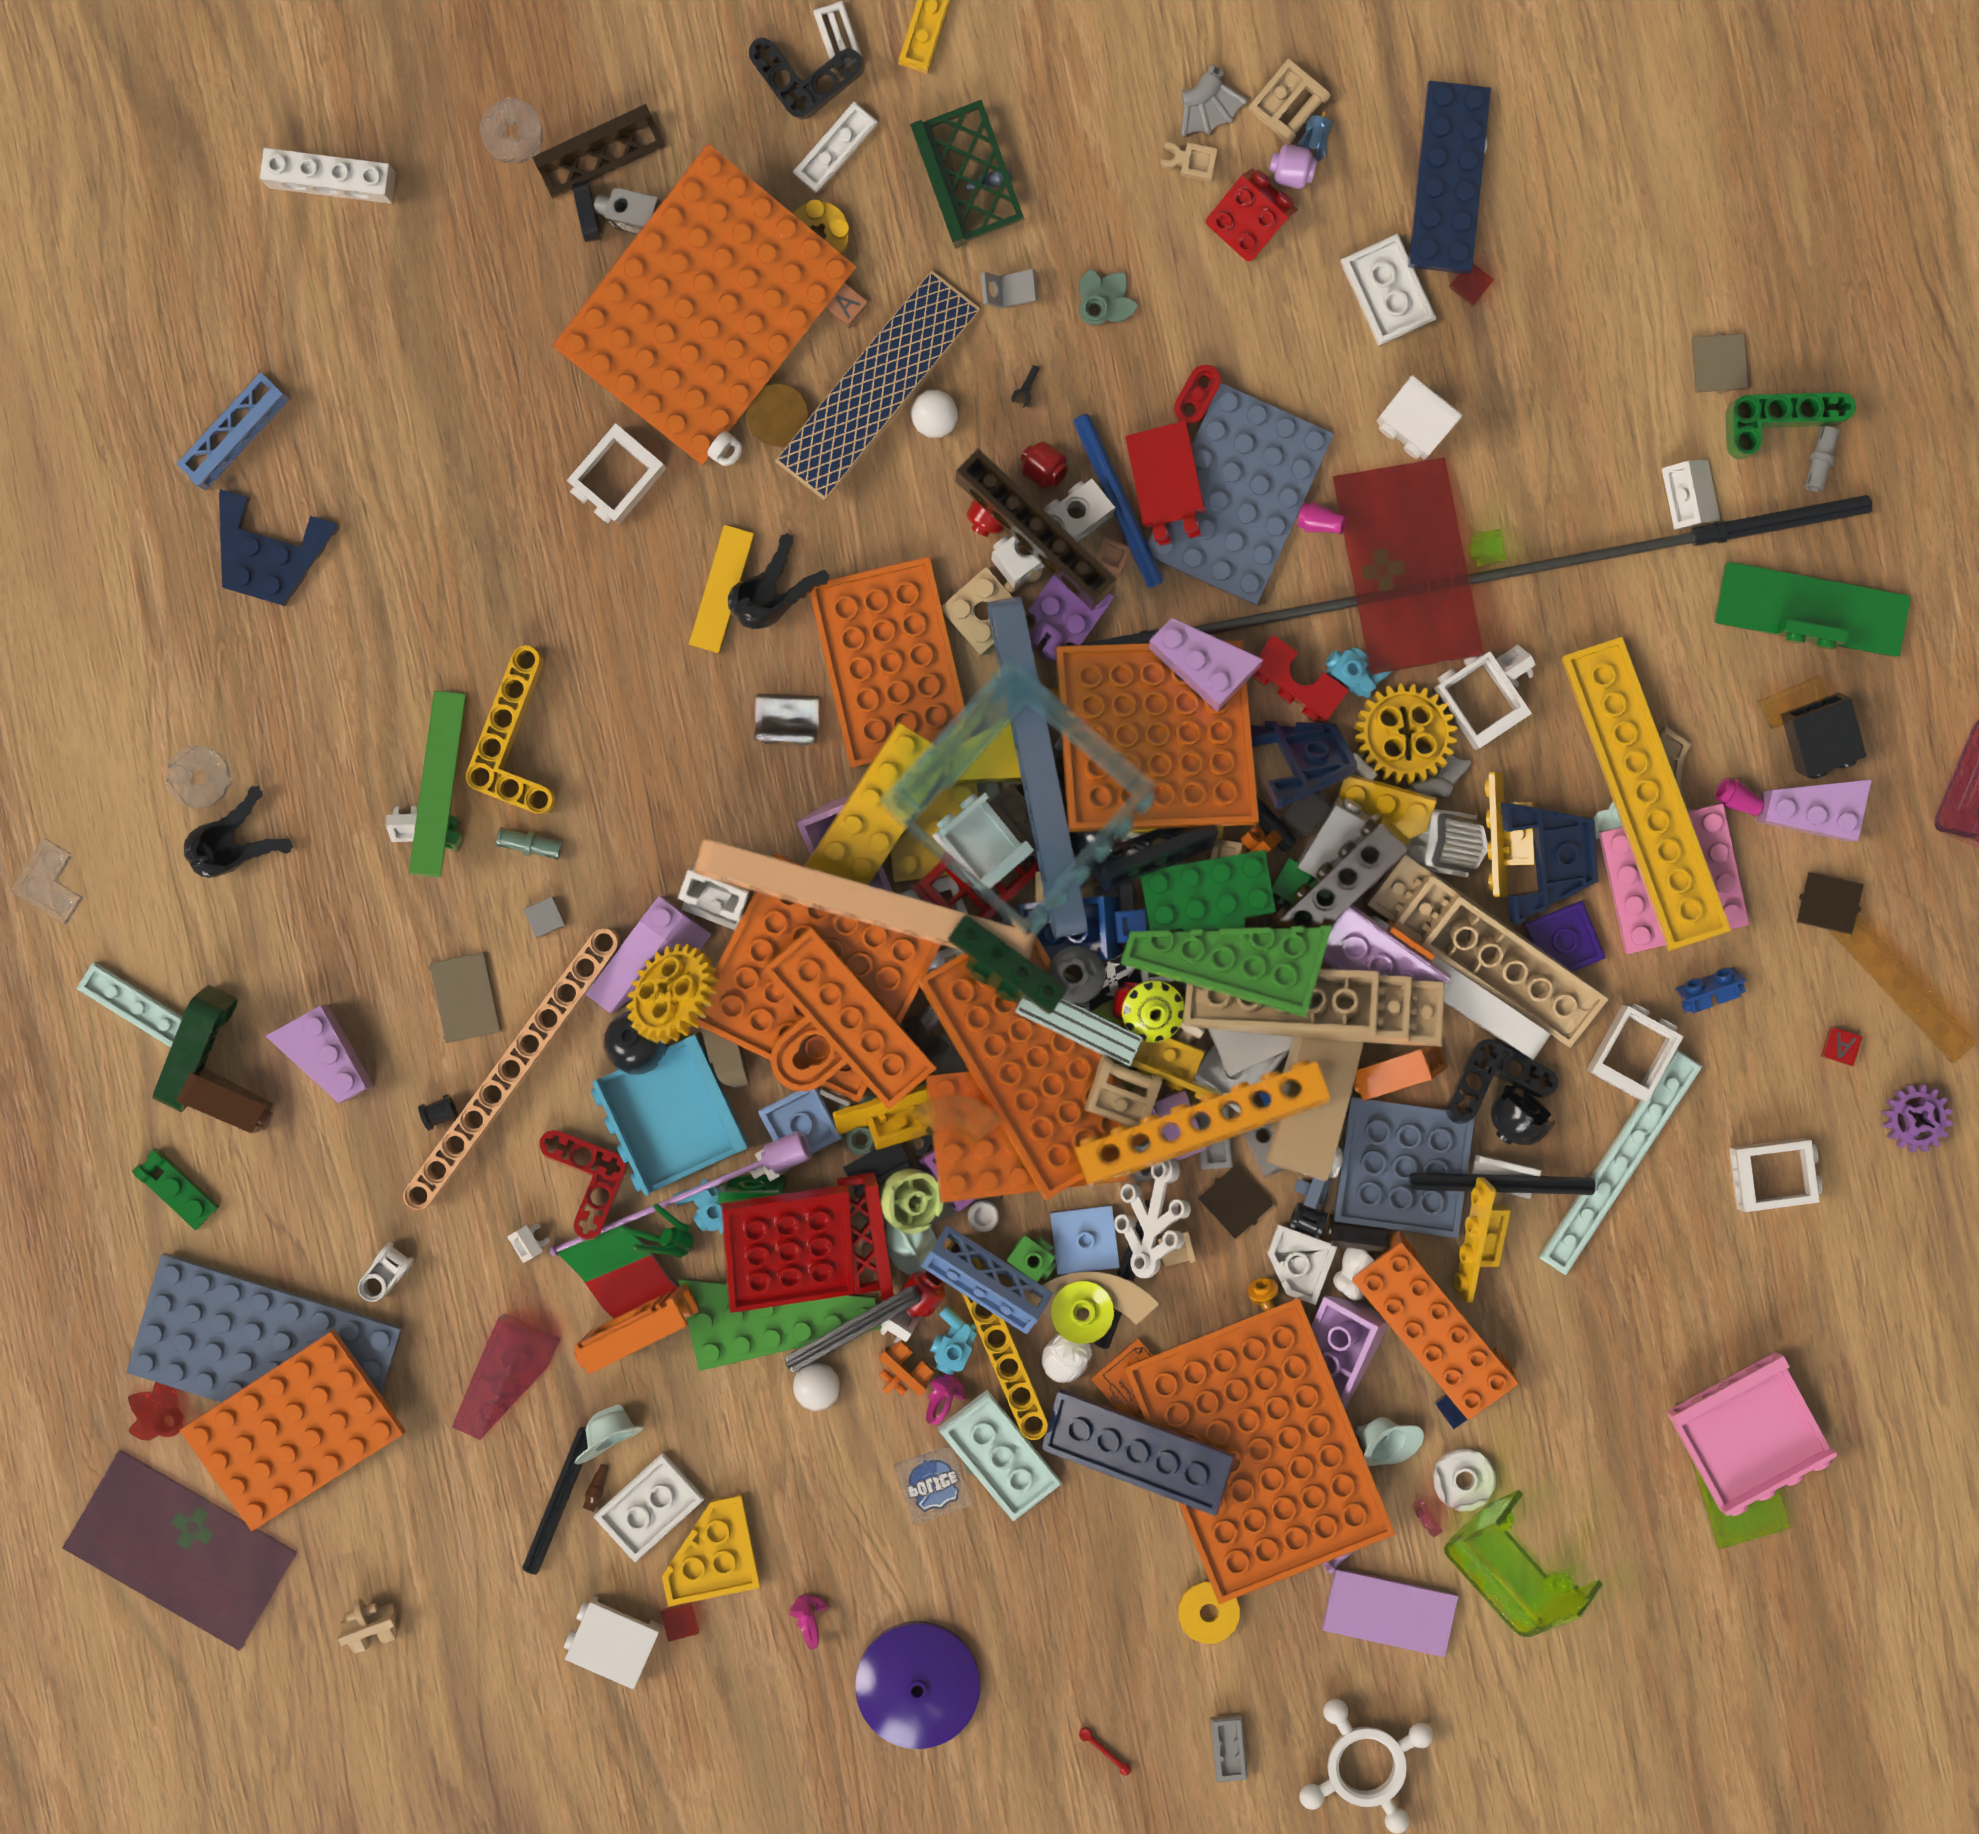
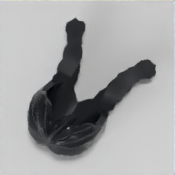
M788 533L781 535L777 552L774 554L772 562L767 565L766 570L757 576L738 582L729 592L728 607L731 615L737 618L744 627L759 629L775 624L792 604H795L801 598H805L807 593H810L814 587L827 585L830 575L826 570H821L816 574L804 577L786 593L776 594L775 583L784 571V566L787 564L788 554L790 553L789 549L793 545V538Z
M251 786L248 789V795L245 797V800L238 804L236 809L230 811L226 817L221 818L219 821L203 824L189 833L184 843V856L195 873L201 877H219L235 871L246 860L259 857L262 854H268L272 850L285 854L291 852L293 846L291 841L286 838L264 839L263 841L246 843L244 845L232 842L234 830L239 828L245 821L256 801L263 796V791L260 790L259 786Z

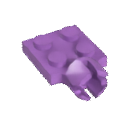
M1053 575L1027 612V615L1035 621L1029 631L1033 653L1043 640L1047 644L1042 649L1039 657L1047 661L1056 659L1057 646H1081L1114 597L1108 594L1091 610Z

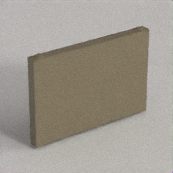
M484 952L429 964L446 1043L501 1032L486 963L487 957Z

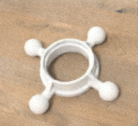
M1340 1699L1329 1700L1323 1709L1324 1717L1328 1722L1336 1724L1342 1735L1333 1745L1328 1757L1327 1767L1330 1779L1320 1785H1305L1299 1794L1301 1804L1310 1810L1318 1809L1323 1804L1324 1797L1336 1791L1344 1800L1356 1806L1374 1807L1382 1805L1386 1813L1385 1825L1387 1829L1395 1834L1405 1832L1410 1824L1409 1815L1405 1810L1397 1808L1392 1798L1399 1792L1406 1777L1407 1767L1404 1752L1413 1747L1426 1748L1430 1746L1434 1739L1432 1728L1426 1723H1416L1410 1728L1408 1736L1396 1741L1390 1734L1378 1728L1365 1726L1352 1728L1347 1719L1348 1707L1346 1703ZM1357 1740H1377L1383 1743L1392 1753L1393 1768L1386 1782L1378 1788L1365 1791L1358 1790L1346 1784L1340 1776V1757L1343 1751Z

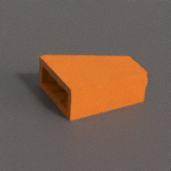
M1416 1045L1361 1065L1357 1068L1353 1087L1358 1094H1361L1362 1100L1365 1101L1431 1080L1448 1068L1440 1046Z

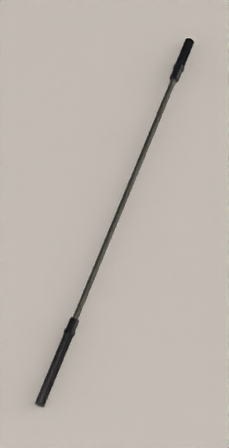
M1868 495L1727 522L1718 521L1714 522V524L1691 528L1689 533L1453 577L1454 588L1690 543H1693L1694 546L1716 542L1718 544L1725 543L1731 539L1869 514L1872 512V500ZM1451 578L1441 579L1440 586H1437L1435 581H1430V593L1442 591V589L1436 590V588L1440 587L1443 590L1452 589ZM1425 582L1418 584L1419 586L1416 584L1389 591L1356 595L1193 626V628L1208 635L1426 594L1428 593V585ZM1160 629L1142 630L1136 634L1083 643L1081 646L1147 644Z

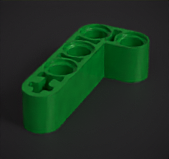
M1842 392L1741 396L1732 402L1726 410L1727 451L1736 459H1744L1754 454L1762 446V428L1839 425L1851 418L1855 413V400L1849 394ZM1801 403H1806L1811 407V417H1806L1802 414L1800 409ZM1739 404L1745 405L1749 409L1750 415L1748 419L1742 418L1738 414ZM1770 404H1775L1780 408V418H1775L1770 414ZM1835 404L1837 408L1842 409L1841 414H1839L1838 410H1828L1824 413V409H1828ZM1739 436H1745L1749 439L1751 444L1749 450H1744L1739 446Z

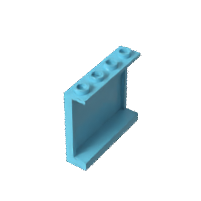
M698 1033L667 1047L665 1056H662V1059L658 1062L659 1065L652 1071L641 1075H630L617 1070L592 1082L594 1088L591 1089L592 1096L598 1106L603 1105L607 1113V1117L604 1118L605 1124L611 1135L616 1133L621 1145L617 1146L618 1152L623 1162H629L634 1173L630 1175L636 1190L638 1192L642 1190L645 1196L750 1147L723 1086L715 1073V1069L712 1063L709 1062L708 1054Z

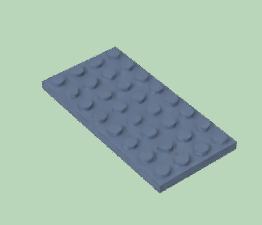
M163 1253L159 1260L126 1373L222 1402L332 1329H335L382 1396L403 1327L172 1254Z

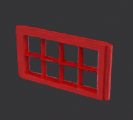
M946 855L912 890L922 901L954 910L953 906L967 894L982 910L976 917L990 920L1035 876V872L1040 870L1036 859L1025 870L1018 864L1014 869L1019 873V876L1006 888L998 881L994 886L1001 893L986 906L971 889L973 885L970 882L966 884L951 867L954 862ZM945 872L961 887V890L949 902L932 885Z

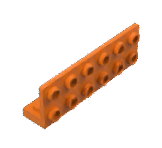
M1398 1231L1389 1238L1391 1248L1352 1277V1281L1467 1419H1471L1519 1384L1516 1371L1497 1348L1491 1350L1421 1265L1419 1253L1404 1235Z

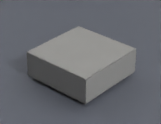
M554 897L524 909L536 938L566 926Z

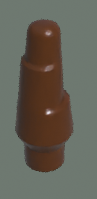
M605 1464L600 1465L585 1493L584 1509L594 1512L597 1504L602 1499L603 1485L609 1468Z

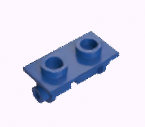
M1734 967L1717 970L1713 975L1701 979H1691L1684 985L1676 987L1675 990L1684 999V1001H1681L1684 1012L1694 1014L1713 1007L1711 996L1715 995L1718 1004L1740 998L1741 994L1745 993L1743 983L1746 981Z

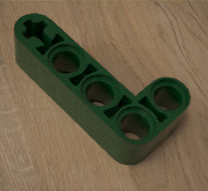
M207 985L191 999L184 1012L153 1092L152 1098L181 1113L187 1108L186 1105L176 1100L190 1073L204 1069L219 1029L230 1019L237 1006L238 999L211 985Z

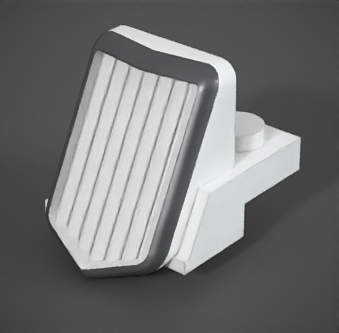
M1434 809L1427 831L1410 839L1409 850L1406 854L1433 873L1469 878V873L1478 870L1487 854L1488 841L1484 825L1477 820V815Z

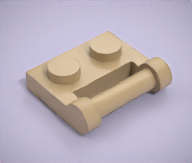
M1288 58L1248 106L1247 110L1275 132L1284 143L1292 144L1297 138L1296 133L1319 105L1325 104L1331 95L1323 86ZM1306 89L1312 96L1286 126L1280 119Z
M1102 1056L1098 1063L1096 1076L1084 1110L1132 1128L1141 1125L1140 1120L1150 1116L1161 1087L1162 1078L1154 1074L1151 1076L1144 1075L1115 1064L1112 1059ZM1111 1075L1146 1088L1144 1097L1107 1084L1108 1076Z

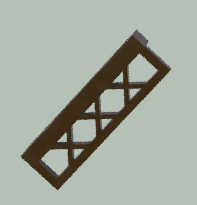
M644 104L532 158L553 199L572 190V184L592 181L664 147L665 144L647 105ZM649 126L656 141L645 146L634 143L637 132ZM630 135L629 140L623 139ZM614 142L627 145L623 156L618 159L605 156L608 146ZM631 147L637 149L630 153ZM602 148L600 154L597 153V152H595V151H597V150H599V149ZM586 155L598 158L595 169L588 173L577 169L580 159ZM603 160L606 161V162H609V163H607V164L601 166L602 163H603ZM573 162L572 167L568 166L567 164ZM558 168L569 171L567 182L554 188L548 173ZM575 174L580 175L579 177L573 179Z
M1011 783L988 804L1021 843L1027 841L1034 849L1031 854L1037 860L1026 800ZM1074 856L1080 890H1082L1094 877Z

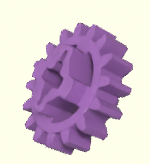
M1918 1084L1916 1090L1913 1085H1905L1906 1093L1901 1090H1894L1896 1099L1885 1100L1890 1109L1881 1111V1114L1888 1116V1121L1883 1122L1882 1127L1891 1129L1887 1134V1138L1897 1139L1895 1146L1904 1148L1907 1145V1150L1911 1152H1916L1918 1147L1921 1151L1928 1152L1929 1143L1932 1146L1939 1147L1940 1143L1937 1138L1939 1136L1946 1138L1949 1136L1944 1131V1127L1953 1126V1122L1946 1120V1115L1951 1114L1952 1109L1943 1108L1947 1098H1936L1938 1095L1937 1089L1931 1088L1927 1091L1926 1085ZM1921 1097L1914 1104H1905L1906 1101L1912 1098ZM1934 1110H1935V1114H1936V1121H1935L1934 1114H1933V1111H1934ZM1908 1112L1918 1113L1917 1116L1925 1124L1916 1123V1119ZM1898 1115H1899L1900 1122H1901L1900 1127H1899V1124H1898ZM1927 1131L1929 1133L1922 1138L1913 1139L1918 1137L1920 1132Z

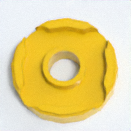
M1201 1580L1183 1592L1178 1603V1619L1183 1631L1191 1639L1202 1644H1216L1226 1640L1236 1630L1240 1620V1606L1237 1598L1219 1604L1210 1581ZM1206 1604H1213L1218 1609L1217 1615L1212 1619H1204L1200 1615L1201 1608Z

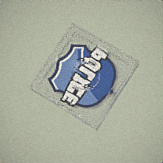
M951 1445L893 1465L913 1525L973 1505L957 1456Z

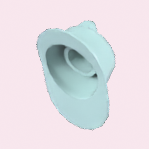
M883 1216L887 1251L892 1262L899 1270L906 1274H912L916 1271L923 1272L925 1269L921 1267V1264L937 1242L931 1227L917 1234L904 1233L890 1225Z
M615 1405L599 1411L592 1416L586 1427L588 1449L577 1457L575 1464H582L595 1458L618 1442L640 1433L644 1427L634 1426L621 1405Z
M1379 1417L1369 1424L1358 1426L1356 1429V1434L1359 1437V1446L1364 1453L1367 1466L1400 1463L1415 1454L1424 1439V1433L1420 1427L1415 1425H1398L1386 1417Z

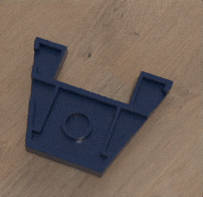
M220 489L222 588L286 606L307 576V571L314 561L321 556L325 550L324 547L333 535L335 536L340 525L310 516L301 547L241 530L250 498Z
M1265 721L1264 726L1250 725L1252 747L1277 743L1294 775L1293 777L1267 782V792L1276 809L1283 808L1357 772V762L1339 728L1334 723L1296 722L1295 727L1279 726L1276 721Z
M1501 802L1503 831L1511 832L1533 828L1538 890L1508 895L1510 923L1515 925L1521 924L1526 921L1525 918L1536 912L1541 913L1562 898L1567 899L1599 881L1594 819Z

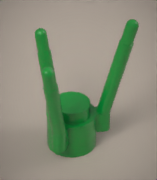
M654 1204L653 1208L675 1226L666 1228L661 1236L624 1225L619 1227L622 1232L658 1242L664 1246L634 1244L632 1249L635 1251L668 1254L682 1258L689 1253L693 1245V1235L688 1232L689 1225L680 1222L659 1204Z

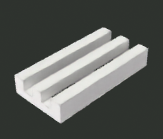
M843 0L813 10L829 59L834 57L835 53L822 15L827 14L839 50L846 49L833 13L837 10L840 12L852 50L861 55ZM849 57L845 58V68L852 67V64H854V62L857 59L855 58L851 60Z

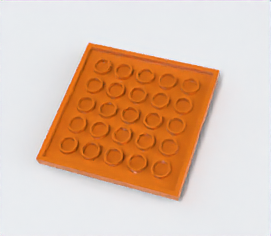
M1243 640L1224 641L1243 650ZM1149 643L1056 647L1069 832L1258 824L1259 815L1247 683L1217 712L1149 649Z
M775 851L771 857L774 859H778L781 861H785L791 864L808 868ZM754 891L715 967L717 971L713 976L718 979V982L711 987L717 991V994L709 996L708 999L713 1003V1006L705 1007L704 1011L707 1017L699 1016L697 1021L700 1027L770 1060L771 1050L777 1038L804 1014L763 970V967L812 926L900 1025L920 987L917 980L926 975L941 944ZM819 1035L805 1037L799 1045L798 1052L793 1057L794 1065L804 1069L811 1064H820L830 1051L827 1040ZM848 1064L822 1084V1086L857 1103L860 1102L868 1087Z

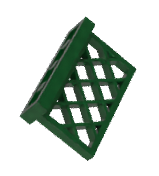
M982 100L922 122L921 119L910 124L955 248L966 245L967 241L1025 220ZM979 110L982 122L977 132L961 126L966 114ZM959 118L957 123L951 121L953 119ZM945 123L954 127L948 143H945L935 138L932 128ZM984 127L988 137L981 135ZM959 130L974 137L968 152L952 146ZM979 139L992 146L993 150L987 162L972 155ZM938 145L945 148L942 155ZM949 151L965 157L958 173L945 167L944 161ZM995 157L999 167L992 164ZM969 160L985 166L978 182L963 176ZM989 169L1002 174L1003 181L998 191L983 185ZM949 175L955 177L953 185L951 183ZM960 180L975 186L969 203L956 197L955 190ZM1005 186L1008 190L1009 196L1002 194L1005 189ZM980 189L996 196L989 212L973 205ZM1001 198L1013 204L1016 214L1003 219L994 215L993 212ZM959 204L966 207L963 214ZM972 209L985 215L986 218L982 227L969 232L965 221L970 210ZM990 219L996 220V222L988 224Z

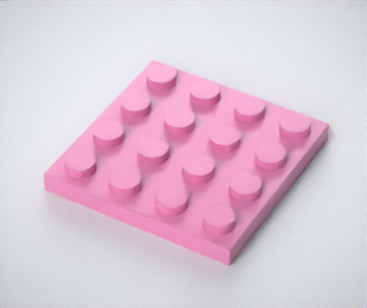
M1723 803L1688 810V815L1730 928L1734 929L1749 925ZM1623 826L1598 832L1624 952L1630 954L1666 945Z

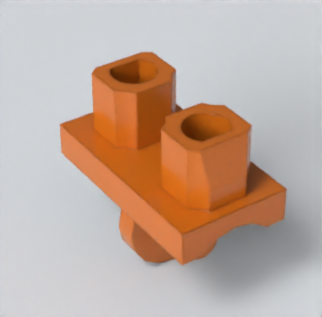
M903 1340L895 1343L889 1350L885 1347L879 1354L878 1359L895 1373L893 1376L888 1370L883 1369L879 1374L887 1382L882 1391L888 1394L894 1389L903 1396L908 1389L900 1382L902 1380L916 1394L921 1396L927 1389V1383L932 1377L934 1369L922 1359L911 1371L903 1362L913 1353V1350Z

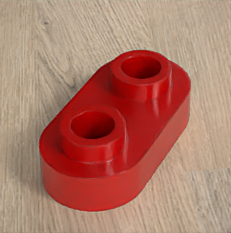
M1200 365L1190 374L1174 404V415L1179 422L1186 420L1188 425H1194L1203 418L1221 383L1220 374L1214 367ZM1200 378H1207L1210 381V385L1206 388L1201 387L1198 382ZM1185 405H1192L1195 409L1194 414H1185L1183 407Z

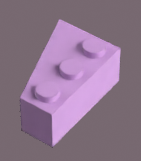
M1173 618L1149 641V649L1217 712L1261 667L1263 661L1259 657Z
M1872 780L1763 791L1761 799L1764 800V806L1758 814L1756 822L1845 842L1858 841Z
M329 1004L320 1005L266 1035L274 1045L338 1103L348 1101L374 1086Z

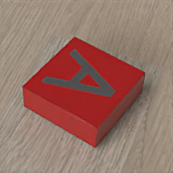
M1830 1027L1821 1057L1854 1066L1863 1037Z

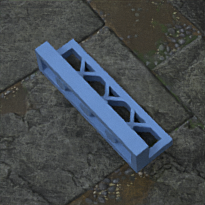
M260 372L176 465L198 487L207 490L283 408L290 398ZM264 383L270 390L255 404L254 392ZM240 409H249L247 415L234 427L233 415ZM228 421V427H223ZM217 432H228L225 439L213 450L212 438ZM207 444V450H202ZM196 455H207V458L195 471L188 466Z
M948 1225L944 1228L934 1247L921 1264L922 1268L1026 1335L1039 1320L1053 1294ZM946 1238L958 1244L959 1253H952L942 1246ZM978 1257L983 1260L987 1269L978 1270L975 1268L971 1258ZM1005 1274L1011 1278L1014 1287L1006 1288L1000 1284L997 1275ZM1031 1291L1042 1298L1037 1307L1026 1300L1024 1292Z

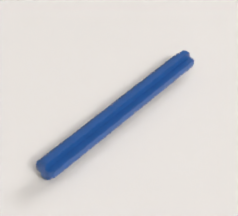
M1083 414L1073 420L1074 427L1105 495L1115 507V518L1148 588L1158 586L1163 582L1162 574L1089 414Z

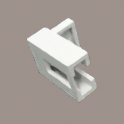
M696 859L687 871L678 899L684 901L681 910L735 930L754 891L696 874L694 872Z

